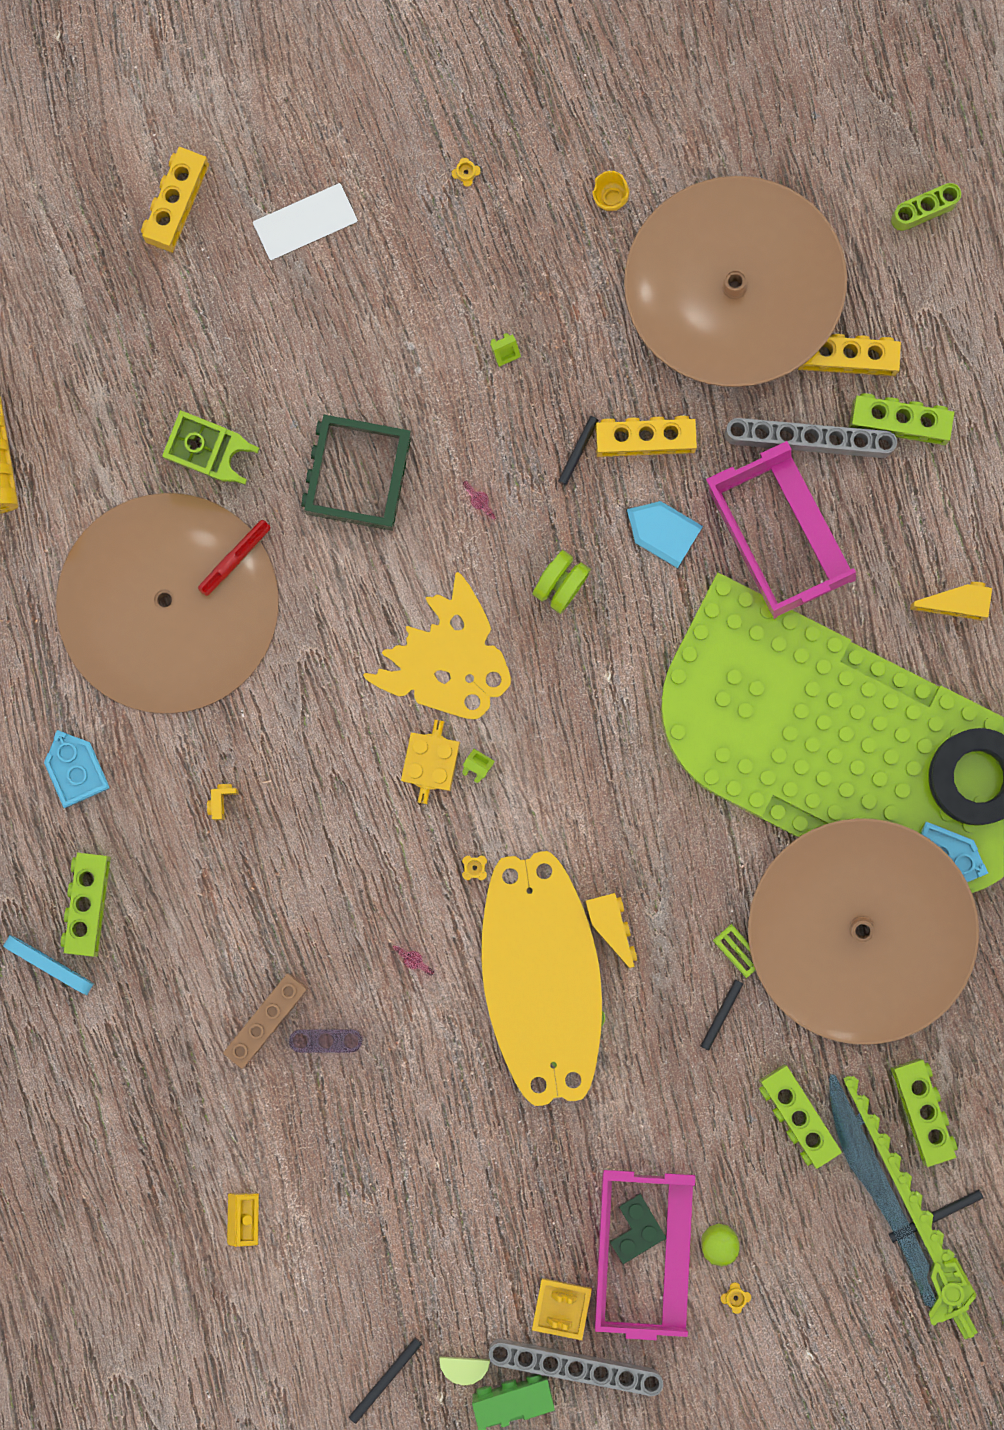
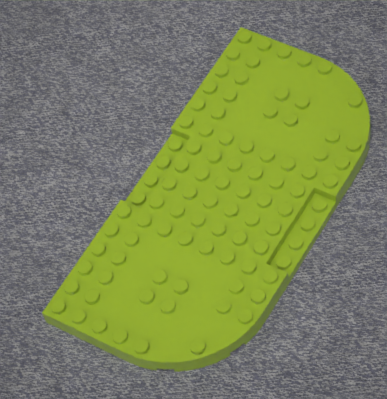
M717 572L669 666L662 688L661 718L663 730L671 752L685 772L697 784L715 796L797 838L822 825L855 818L885 820L903 825L920 834L925 822H929L974 840L988 874L967 882L971 893L987 888L1003 878L1004 819L986 825H968L949 817L941 810L932 796L929 786V768L937 749L953 735L974 728L991 729L1004 734V717L941 685L937 686L850 642L851 639L793 610L783 613L774 619L762 594ZM982 751L969 752L956 764L954 783L958 792L966 799L976 803L987 802L1000 792L1003 784V771L999 762L991 755Z

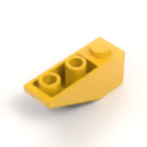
M615 893L586 900L585 903L591 926L628 968L634 967L633 961H637L634 946L629 947L627 937L631 936L628 922H623L620 914L624 912L621 897L616 898Z

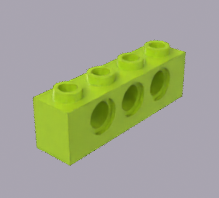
M862 393L853 400L849 428L888 431L897 438L946 446L951 438L955 411H949L948 407L940 405L933 406V408L924 407L923 403L911 401L909 404L900 403L899 399L887 397L885 400L876 399L875 395ZM872 410H880L883 414V418H874L872 415ZM896 414H904L907 417V423H900L896 419ZM927 417L930 419L932 426H923L920 419Z
M77 852L76 858L73 857L71 872H74L73 883H69L67 896L71 900L70 907H66L64 914L67 930L66 933L63 932L61 937V947L64 948L63 953L92 957L98 956L111 861L110 856ZM90 872L94 876V882L87 887L82 879L86 873ZM87 897L91 902V906L84 912L80 909L79 902L82 898ZM80 922L85 923L87 926V933L82 937L76 933V926Z
M916 1059L891 1067L890 1069L923 1165L930 1167L957 1158L954 1152L958 1150L954 1137L948 1134L946 1126H949V1121L945 1111L941 1112L938 1102L941 1101V1097L937 1087H932L930 1078L933 1077L928 1062L924 1063L923 1059ZM920 1080L923 1084V1090L919 1094H914L912 1092V1084ZM924 1105H929L931 1114L928 1118L923 1119L920 1116V1109ZM937 1129L940 1135L939 1139L931 1143L928 1139V1134L931 1130Z
M783 1064L758 1080L762 1085L758 1088L766 1101L771 1099L776 1107L772 1110L780 1123L784 1121L788 1126L789 1130L786 1133L793 1144L798 1143L803 1151L800 1155L807 1166L812 1164L814 1168L818 1169L842 1153L787 1065ZM783 1089H788L791 1095L786 1103H780L778 1100V1093ZM802 1111L804 1114L803 1122L798 1125L792 1122L793 1113ZM809 1133H816L818 1136V1141L814 1146L806 1144V1136Z

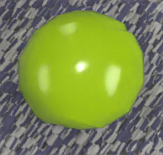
M716 1224L709 1226L701 1237V1249L704 1258L712 1265L720 1267L730 1265L738 1257L740 1251L738 1236L728 1225Z

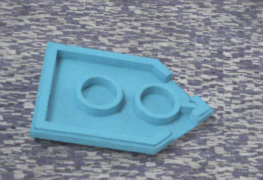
M662 501L627 509L635 543L678 569L703 526Z
M57 730L44 764L63 808L70 807L109 789V784L91 743Z
M925 822L921 834L938 845L953 860L967 882L988 874L974 840Z

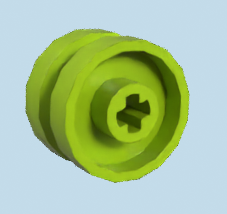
M564 550L560 551L553 562H550L532 592V595L542 602L546 601L553 592H556L550 602V608L560 615L568 607L591 572V569L582 562L576 564L570 573L567 572L573 563V556Z

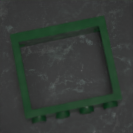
M323 414L322 421H318L316 426V435L319 436L317 445L312 447L311 459L314 460L313 468L308 469L306 483H309L308 493H303L301 507H305L306 515L393 531L412 438L411 431ZM330 426L399 438L384 518L314 505Z

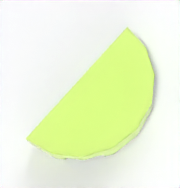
M439 1356L440 1368L445 1377L459 1385H470L481 1380L488 1371L490 1359Z

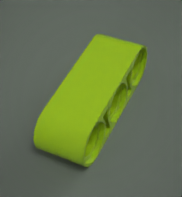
M947 183L899 204L891 217L892 226L899 231H905L953 210L961 198V189L954 183ZM943 194H950L954 201L945 200ZM921 203L930 205L931 211L923 210ZM898 214H907L909 216V220L904 221L900 219Z

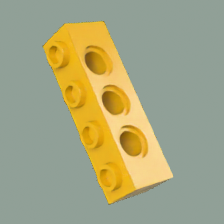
M179 147L177 152L171 155L169 172L162 177L159 186L161 189L159 196L153 199L150 207L152 213L149 220L146 219L143 222L141 233L146 243L171 253L175 249L209 167L206 156ZM181 173L189 174L186 180H177ZM170 196H180L177 202H168ZM161 218H170L168 224L159 225V221Z
M832 334L822 346L828 348L831 355L825 357L818 351L811 359L798 368V370L896 376L900 368L901 342L894 341V338L891 337L870 340L869 336L863 335L855 336V338H845L843 334ZM851 349L855 353V357H846L843 350ZM868 351H876L879 354V359H871L868 356Z
M676 416L674 420H665L664 417H651L650 421H640V418H627L625 422H615V419H602L601 423H596L595 427L597 457L695 453L697 449L695 419H689V416ZM666 430H673L677 434V438L669 440L664 436V432ZM641 431H649L652 434V439L644 441L640 438L639 433ZM624 432L628 439L624 442H619L614 437L615 433Z

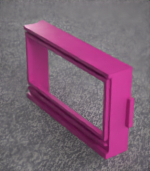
M787 441L760 453L761 459L737 470L734 467H730L706 479L709 485V493L774 619L849 582L856 581V571L854 568L850 569L792 459L791 447ZM770 470L775 476L828 578L827 581L780 603L775 599L722 495L723 492Z
M603 1170L594 1319L595 1332L626 1333V1339L657 1340V1335L688 1337L686 1321L693 1186H695L696 1175L665 1173L664 1176L634 1175V1171ZM612 1181L669 1184L662 1324L605 1321Z

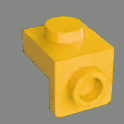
M218 784L217 789H211V800H207V813L212 815V820H225L224 795H239L238 789L232 788V784Z

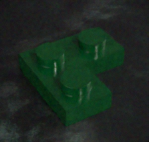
M640 1193L618 1206L631 1228L612 1239L610 1243L622 1264H625L665 1240L666 1236Z

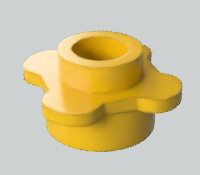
M462 158L456 169L452 170V177L462 181L465 187H469L473 184L472 180L475 176L480 175V167L475 166L468 158Z
M465 856L463 858L464 872L462 876L465 880H470L471 878L484 880L487 877L485 872L487 859L484 856H479L478 858ZM474 865L477 866V870H473L472 867Z
M733 1282L730 1284V1289L722 1294L720 1299L723 1304H727L732 1309L733 1313L739 1314L746 1303L751 1301V1295L749 1292H744L740 1288L739 1283ZM734 1296H738V1300H734Z

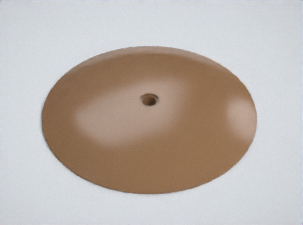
M749 176L718 177L693 184L677 192L658 206L639 229L628 254L624 279L625 298L632 323L640 338L651 352L668 367L688 378L710 385L723 387L753 386L767 383L793 372L811 359L826 343L833 333L844 307L847 292L846 262L843 249L831 224L810 201L799 193L779 183ZM736 281L739 282L741 286L738 288H732L729 284L731 282Z
M160 493L134 498L119 504L96 519L82 533L69 552L61 571L56 595L57 622L61 639L69 657L82 676L102 694L122 705L144 712L165 714L188 712L203 708L221 700L240 687L256 670L267 653L277 624L279 595L276 576L269 556L259 541L240 561L237 567L208 596L202 594L198 586L251 529L232 512L216 503L196 496L178 493ZM164 596H171L172 602L168 607H161L160 600Z
M855 818L828 823L812 829L798 837L776 856L763 874L754 893L748 922V939L752 961L759 980L771 999L788 1017L800 1026L824 1038L843 1043L870 1045L887 1043L910 1036L929 1026L952 1006L966 986L975 964L979 944V922L974 898L967 881L953 860L938 845L917 831L897 823L878 819ZM861 924H865L870 928L868 934L863 936L857 934L855 930Z

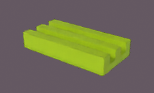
M730 924L712 941L740 973L747 978L755 971L754 964L727 934L732 932L750 953L749 943ZM723 938L749 966L747 971L721 943Z

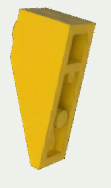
M971 582L970 585L967 584L914 601L910 605V610L984 621L989 616L992 588L985 587L986 584L982 582Z

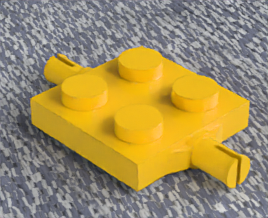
M434 719L432 734L423 735L411 732L401 781L415 784L420 788L417 803L428 804L430 790L441 789L451 791L460 742L448 740L441 736L445 723L441 720Z

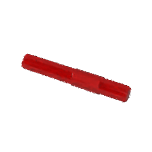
M260 520L198 586L199 591L208 596L271 529L270 525L266 521Z

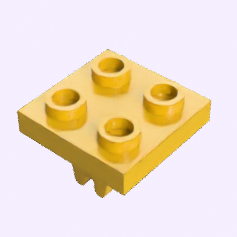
M541 1278L532 1331L582 1340L592 1288Z

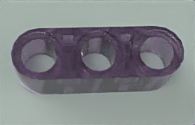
M298 1029L290 1035L289 1046L292 1050L299 1053H351L361 1048L364 1038L357 1029ZM300 1033L306 1035L308 1039L306 1047L303 1048L295 1044V1037ZM325 1033L330 1034L333 1038V1044L328 1048L320 1044V1037ZM350 1033L355 1034L359 1040L358 1045L353 1048L345 1043V1037Z

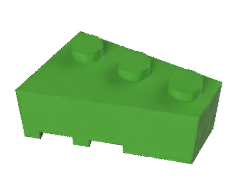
M531 1374L526 1377L525 1381L516 1382V1379L502 1382L501 1387L494 1389L491 1386H484L476 1390L477 1393H474L472 1396V1406L478 1430H486L487 1427L499 1424L503 1428L509 1426L510 1421L522 1418L527 1420L555 1411L548 1378L540 1374Z

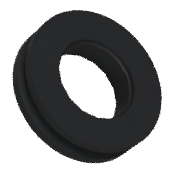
M985 728L965 730L947 739L935 752L929 768L930 790L937 805L952 819L968 825H986L1004 819V734ZM982 751L995 758L1001 766L1003 784L1000 792L992 800L976 803L966 799L958 792L954 783V770L957 762L969 752Z

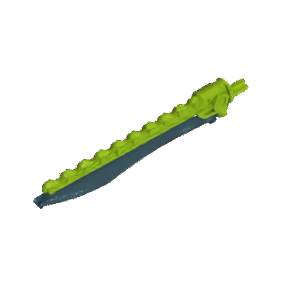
M830 1074L829 1089L832 1113L844 1155L849 1167L865 1186L889 1223L904 1253L924 1304L931 1307L929 1310L931 1324L935 1326L938 1322H944L953 1318L965 1340L974 1337L978 1331L970 1319L967 1310H969V1305L974 1301L977 1294L957 1258L954 1257L955 1253L950 1249H942L944 1234L938 1229H931L933 1214L928 1210L921 1211L922 1195L918 1191H910L912 1176L906 1171H899L901 1156L896 1152L889 1153L890 1137L885 1133H878L880 1118L875 1114H868L869 1099L864 1095H857L859 1080L854 1076H846L844 1078L845 1085L860 1113L855 1116L837 1077L834 1074ZM860 1125H866L931 1256L933 1263L929 1275L937 1293L936 1298L927 1280L930 1265Z

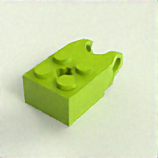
M180 410L162 457L221 482H237L246 485L247 479L239 476L232 470L231 458L234 454L241 451L258 454L260 448L248 443L236 432ZM197 438H200L201 447L192 450V446L189 445L190 441H196Z

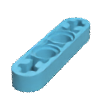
M9 935L3 945L7 950L85 995H88L94 985L90 980L12 935Z

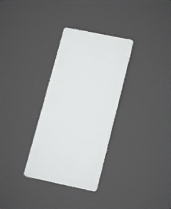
M338 183L253 221V225L269 259L273 260L354 224L358 220L342 185Z

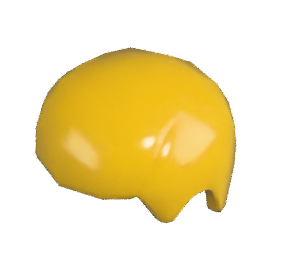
M605 171L595 178V187L592 194L599 208L605 211H617L627 203L630 189L622 174L616 171Z

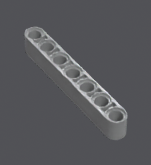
M745 418L732 419L724 433L727 442L733 445L773 448L786 442L781 439L780 432L787 431L792 436V440L787 441L791 450L875 458L888 457L897 446V438L888 431ZM732 427H739L743 431V435L736 437L732 435L730 429ZM755 430H765L767 433V438H758L755 434ZM811 433L815 435L816 442L808 443L804 438V434ZM835 435L839 437L841 444H831L829 436ZM854 438H862L865 442V447H857L854 444ZM886 440L890 448L888 450L880 448L878 441Z
M496 1339L489 1346V1359L494 1365L647 1396L658 1395L663 1389V1380L660 1373L650 1367L507 1339ZM498 1346H502L507 1350V1355L503 1358H497L494 1356L493 1350ZM521 1352H530L533 1356L532 1360L528 1363L520 1362L518 1356ZM546 1357H555L558 1361L557 1365L553 1368H547L543 1364ZM574 1361H578L583 1365L582 1370L578 1373H573L568 1369L569 1365ZM599 1366H603L608 1370L607 1375L603 1378H598L594 1375V1370ZM624 1371H629L633 1374L632 1380L628 1383H623L619 1380L620 1374ZM649 1376H654L658 1379V1383L655 1387L648 1388L644 1385L645 1379Z

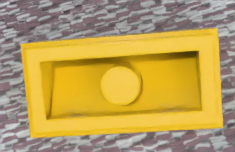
M258 1193L228 1194V1245L234 1247L258 1245Z

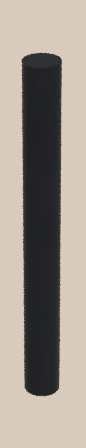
M978 1189L931 1212L933 1214L932 1224L983 1199L981 1191ZM911 1222L888 1235L892 1243L918 1230L914 1222Z
M415 1337L350 1414L349 1419L356 1424L421 1347L422 1342Z

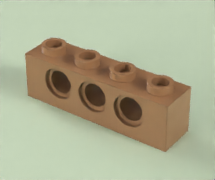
M287 973L225 1049L223 1054L241 1069L246 1068L309 988L292 974Z

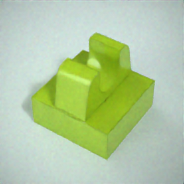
M505 333L503 334V339L498 341L495 339L491 340L492 352L499 367L521 357L513 334Z
M473 749L463 764L462 773L466 776L470 770L477 774L474 782L478 783L482 778H485L495 761Z

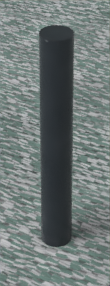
M589 417L558 480L560 484L567 486L596 427V423L599 421L597 418Z
M734 980L700 1047L708 1051L710 1050L744 985L740 981Z

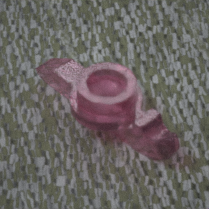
M465 480L463 486L472 496V506L478 510L483 509L489 517L495 520V514L488 506L489 498L487 494L481 491L477 492Z
M393 945L395 951L404 958V963L408 968H419L428 975H433L434 971L422 962V956L419 952H407L403 948Z

